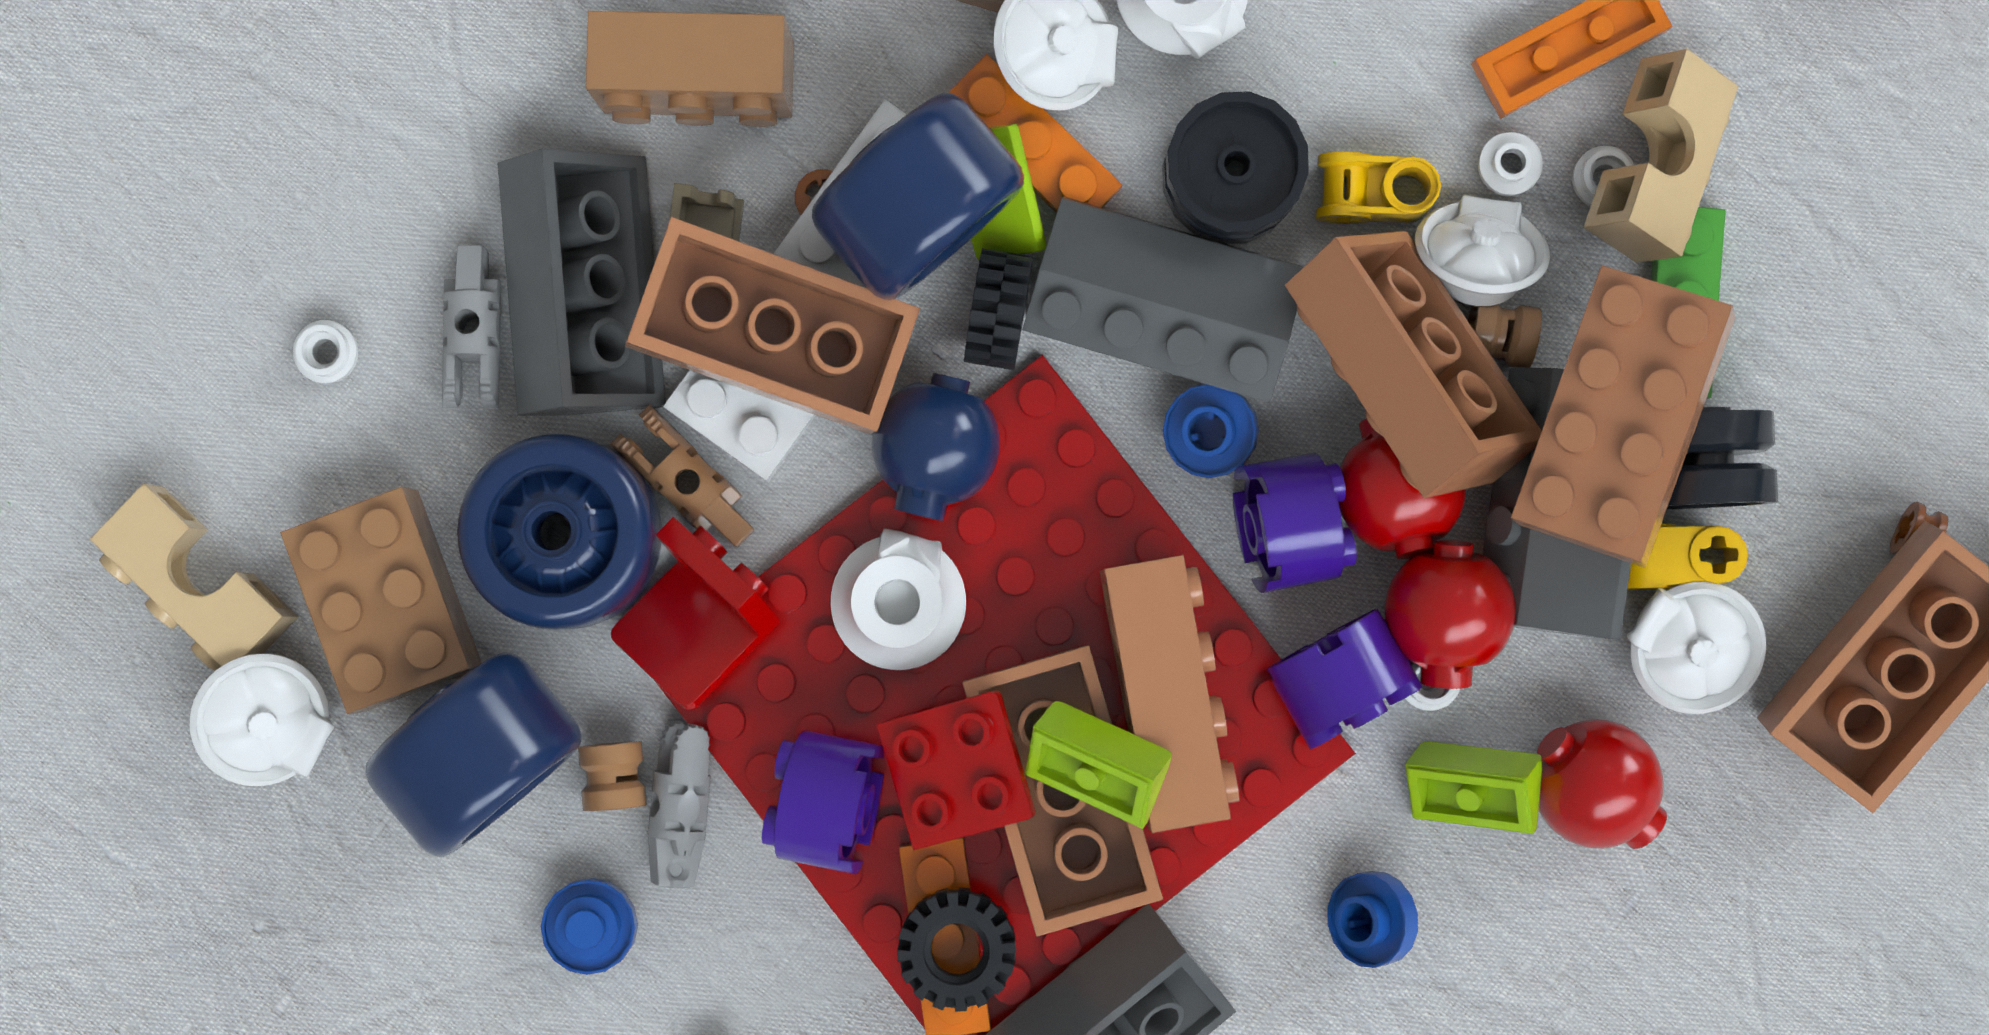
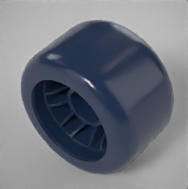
M941 93L916 107L864 147L817 199L812 208V220L822 238L863 285L875 296L885 300H892L901 297L918 285L991 222L1019 193L1024 185V174L1016 158L969 104L952 93Z
M548 434L531 437L506 447L493 456L478 471L471 481L460 507L457 537L460 557L470 581L480 595L497 611L516 622L531 627L554 630L579 629L602 623L616 616L632 604L643 592L659 560L662 542L656 537V533L662 528L660 511L650 486L625 458L601 444L582 437ZM561 513L570 523L571 535L563 547L557 550H550L541 539V526L549 516Z
M503 652L479 664L456 682L448 684L417 708L408 717L407 721L373 753L366 763L365 774L373 791L418 845L433 856L445 857L457 851L480 834L557 770L578 749L581 744L582 734L572 715L530 665L514 653Z

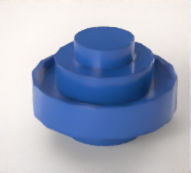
M1208 384L1192 387L1178 396L1166 412L1163 426L1166 450L1176 465L1191 475L1205 478L1229 475L1238 466L1245 465L1256 449L1259 435L1256 412L1246 397Z
M1361 872L1344 878L1332 892L1327 907L1328 928L1333 943L1346 959L1361 967L1377 968L1402 960L1412 949L1418 933V912L1412 895L1400 880L1386 872Z
M596 878L573 881L556 892L545 907L541 922L543 944L552 959L566 970L584 975L606 972L621 962L634 945L638 929L635 907L627 894L610 881Z

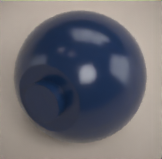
M933 373L930 384L914 382L903 387L889 398L878 431L872 433V454L880 476L897 492L894 505L895 510L944 521L947 505L970 498L991 477L999 457V429L996 419L986 402L981 397L968 394L969 381Z

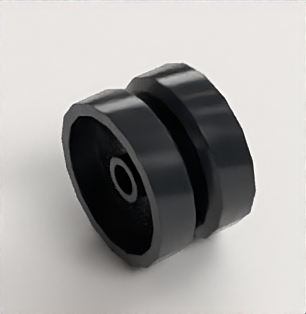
M1250 91L1221 92L1197 103L1177 124L1162 165L1163 193L1174 217L1194 235L1224 244L1251 242L1272 232L1299 200L1309 174L1308 144L1296 119L1276 101ZM1233 160H1237L1245 168L1241 173L1242 176H1233L1226 171L1225 166L1228 167Z
M1703 407L1666 510L1779 503L1776 469L1764 463H1734V455L1765 452L1776 444L1774 412L1771 410H1731L1730 407Z

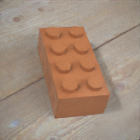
M671 217L625 347L871 434L878 431L920 308L897 299H881L867 288Z
M1407 231L1335 237L1285 284V287L1297 304L1299 317L1309 328L1315 331L1331 356L1333 369L1344 381L1349 383L1365 408V415L1369 424L1377 433L1385 438L1400 461V469L1403 476L1410 485L1419 490L1423 498L1493 483L1536 448L1542 432L1438 276L1423 263L1417 252L1415 242Z
M1601 265L1511 519L1520 526L1646 568L1735 321L1733 305Z
M1924 520L1757 716V719L1773 737L1867 810L1874 813L1989 681V566L1947 533Z
M1184 555L1107 568L1100 571L1128 732L1159 745L1172 753L1170 766L1146 826L1151 833L1231 819L1228 803L1239 801V792L1233 763H1228L1227 759L1220 760L1217 738L1227 736V725L1221 697L1209 696L1205 672L1215 671L1216 666L1209 632H1197L1193 607L1204 606L1198 568H1186Z
M1089 645L1080 646L962 682L967 698L994 690L1001 693L1024 773L1026 771L1033 726L1053 702H1063L1112 724ZM1025 775L1036 813L1034 817L1004 827L1036 937L1163 900L1143 829Z

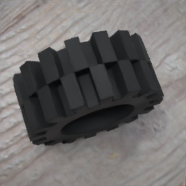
M982 248L970 311L964 362L1009 370L1015 369L1033 256Z
M959 887V890H948V888L938 890L936 894L930 897L926 896L908 914L899 936L897 957L898 962L901 964V975L905 983H910L914 988V994L919 999L923 1000L925 998L933 1003L932 1007L944 1010V1007L955 1008V1012L967 1011V1007L977 1005L979 1008L987 1004L990 997L994 994L998 995L1004 989L1008 977L1012 975L1015 966V933L1013 925L1010 924L1007 918V913L1001 906L998 907L992 902L991 897L982 892L981 894L970 891L971 888ZM950 924H964L971 927L980 936L983 944V955L979 963L972 970L961 974H954L943 970L937 965L932 955L931 944L936 933L943 927Z

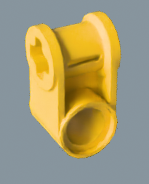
M1361 152L1322 153L1318 155L1317 165L1324 169L1322 206L1316 209L1315 219L1321 222L1337 224L1416 222L1427 214L1439 197L1441 189L1440 176L1431 163L1423 158L1414 156H1374ZM1344 176L1347 178L1346 200L1343 198ZM1401 176L1416 178L1424 187V201L1415 205L1402 203L1393 193V181Z
M1661 524L1646 568L1631 563L1628 589H1672L1676 586L1692 582H1711L1715 584L1731 582L1740 576L1746 567L1748 559L1746 543L1737 532L1727 527H1676V524ZM1712 545L1714 550L1723 551V563L1714 564L1712 567L1711 563L1700 561V549H1706Z

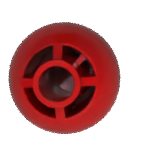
M1367 418L1359 423L1362 440L1346 453L1340 465L1346 489L1345 500L1338 502L1343 520L1360 540L1381 551H1395L1397 559H1411L1419 553L1433 552L1434 541L1445 537L1460 517L1465 502L1466 489L1423 498L1419 490L1410 485L1403 476L1400 469V461L1385 438L1371 427Z
M1458 540L1434 541L1433 552L1419 553L1413 556L1398 570L1386 594L1385 620L1406 658L1420 666V682L1426 686L1444 689L1471 687L1473 666L1488 664L1497 657L1509 641L1514 628L1516 605L1511 585L1503 571L1491 559L1484 555L1473 553L1474 544L1471 542Z
M1594 719L1576 722L1565 728H1556L1549 732L1540 742L1537 749V754L1541 755L1542 761L1539 812L1554 832L1569 842L1583 847L1610 848L1626 843L1632 849H1639L1648 845L1660 834L1667 820V812L1660 806L1664 788L1662 769L1655 752L1638 733L1617 722Z

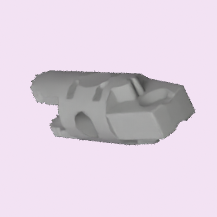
M457 245L455 279H444L442 408H459V405H461L463 397L462 362H480L478 392L483 408H499L501 280L489 279V253L484 246ZM472 319H479L478 328L470 334H465L464 329L467 323Z
M676 720V722L670 721V724L668 726L665 725V730L662 731V737L660 738L662 744L659 746L657 771H653L648 826L650 882L667 888H690L695 885L706 838L711 776L708 775L710 757L708 747L711 745L709 744L710 737L707 735L708 731L703 730L704 727L694 724L689 726V723Z

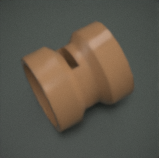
M1499 304L1492 306L1472 305L1468 322L1492 358L1503 359L1507 366L1511 368H1530L1536 355L1541 333V309L1527 305H1520L1514 310L1502 308Z
M642 741L604 743L578 747L579 766L586 771L587 785L581 791L582 811L617 810L647 805L646 787L638 780V766L643 761Z

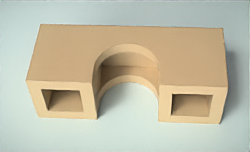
M1689 49L1642 58L1622 115L1638 125L1643 131L1648 142L1649 161L1648 163L1603 170L1583 228L1636 263L1682 257L1686 243L1691 236L1692 225L1705 186L1710 179L1711 168L1723 132L1729 122V114L1739 86Z
M143 483L89 539L104 553L99 558L102 566L122 583L129 585L133 581L150 597L145 602L147 609L166 626L174 629L179 625L196 642L191 646V650L210 669L216 671L224 664L237 658L264 654L299 616L254 573L235 572L219 590L209 595L197 590L188 577L186 562L191 548L208 529L164 487Z

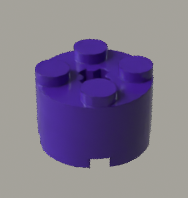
M1313 452L1238 466L1236 468L1233 479H1245L1244 491L1233 493L1236 530L1244 562L1257 561L1262 573V577L1251 579L1255 588L1260 593L1338 579L1342 574L1343 567L1356 564L1357 551L1353 534L1349 527L1342 526L1338 502L1345 500L1346 489L1341 468L1337 463L1325 465L1321 457Z
M1378 609L1371 610L1327 633L1323 638L1310 645H1305L1267 668L1273 685L1309 749H1313L1342 733L1343 729L1339 724L1341 721H1343L1345 726L1351 724L1353 729L1387 712L1388 709L1382 700L1383 698H1386L1388 704L1392 705L1423 688L1409 660L1397 645L1386 620L1383 619Z
M806 730L799 735L796 742L783 740L775 763V778L783 780L778 806L770 805L767 809L762 827V843L774 846L778 859L857 874L864 861L852 858L857 843L870 845L877 820L884 774L872 772V758L884 759L883 747L881 745Z

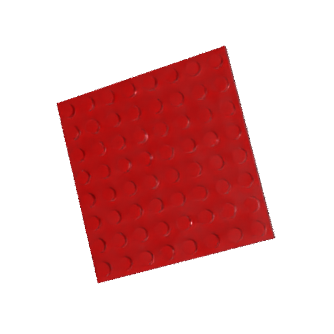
M1041 355L984 400L991 409L998 425L1000 451L991 477L976 494L966 500L947 505L944 521L895 510L894 505L897 492L884 480H881L758 576L769 589L761 598L781 623L697 708L692 710L684 709L660 685L658 686L684 720L689 723V726L691 724L704 727L703 730L708 731L707 735L710 737L709 744H711L708 747L709 752L763 821L770 805L778 806L783 780L775 778V763L783 740L796 742L799 735L806 730L881 745L883 747L876 724L925 708L927 710L966 699L962 683L964 680L1084 645H1089L1112 725L1128 731L1100 571L1107 568L1184 555L1186 568L1197 567L1201 580L1204 606L1193 607L1197 632H1209L1212 642L1216 670L1205 672L1209 696L1215 695V697H1221L1227 725V736L1218 737L1217 744L1220 760L1227 759L1228 763H1233L1238 785L1239 801L1228 803L1231 819L1155 833H1151L1145 825L1143 832L1163 896V900L1150 903L1151 907L1156 911L1356 753L1341 734L1313 749H1309L1267 671L1268 667L1281 660L1280 656L1046 358ZM884 528L901 531L931 541H940L942 551L947 554L957 567L966 593L965 617L954 642L935 660L923 666L907 670L880 668L856 656L840 638L831 614L832 586L841 565L858 547L880 537ZM884 752V759L872 758V772L884 774L883 787L870 845L857 843L852 857L853 859L864 861L859 872L851 874L795 863L925 1029L921 999L914 994V988L910 983H905L901 975V964L898 962L897 957L899 936L904 921L908 916L899 846L911 844ZM1004 826L963 837L971 891L978 894L982 892L991 897V901L998 907L1001 906L1007 913V918L1010 924L1013 925L1015 933L1016 955L1012 975L1008 977L1004 989L998 995L994 994L990 997L987 1003L991 1030L1013 1013L1024 1000L1034 996L1066 970L1072 961L1083 956L1114 931L1120 922L1132 916L1143 907H1136L1036 937ZM978 935L980 955L982 957L983 944L980 936ZM989 1031L965 1035H986Z

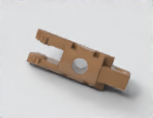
M649 404L639 414L643 419V424L656 437H661L673 451L655 467L643 455V450L631 438H626L621 433L610 445L634 466L654 489L665 496L695 529L702 526L708 531L714 526L735 547H739L754 532V528L732 507L742 497L741 493L723 475L716 472L698 454L696 449ZM685 471H695L700 479L698 489L692 494L682 493L678 488V478Z

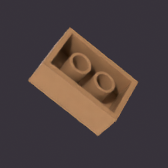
M588 11L586 90L604 114H612V121L622 124H647L651 122V115H676V123L706 126L714 124V116H739V124L772 127L777 125V117L792 118L794 41L785 15Z
M401 486L280 532L347 714L366 712L468 673L482 663L418 490Z

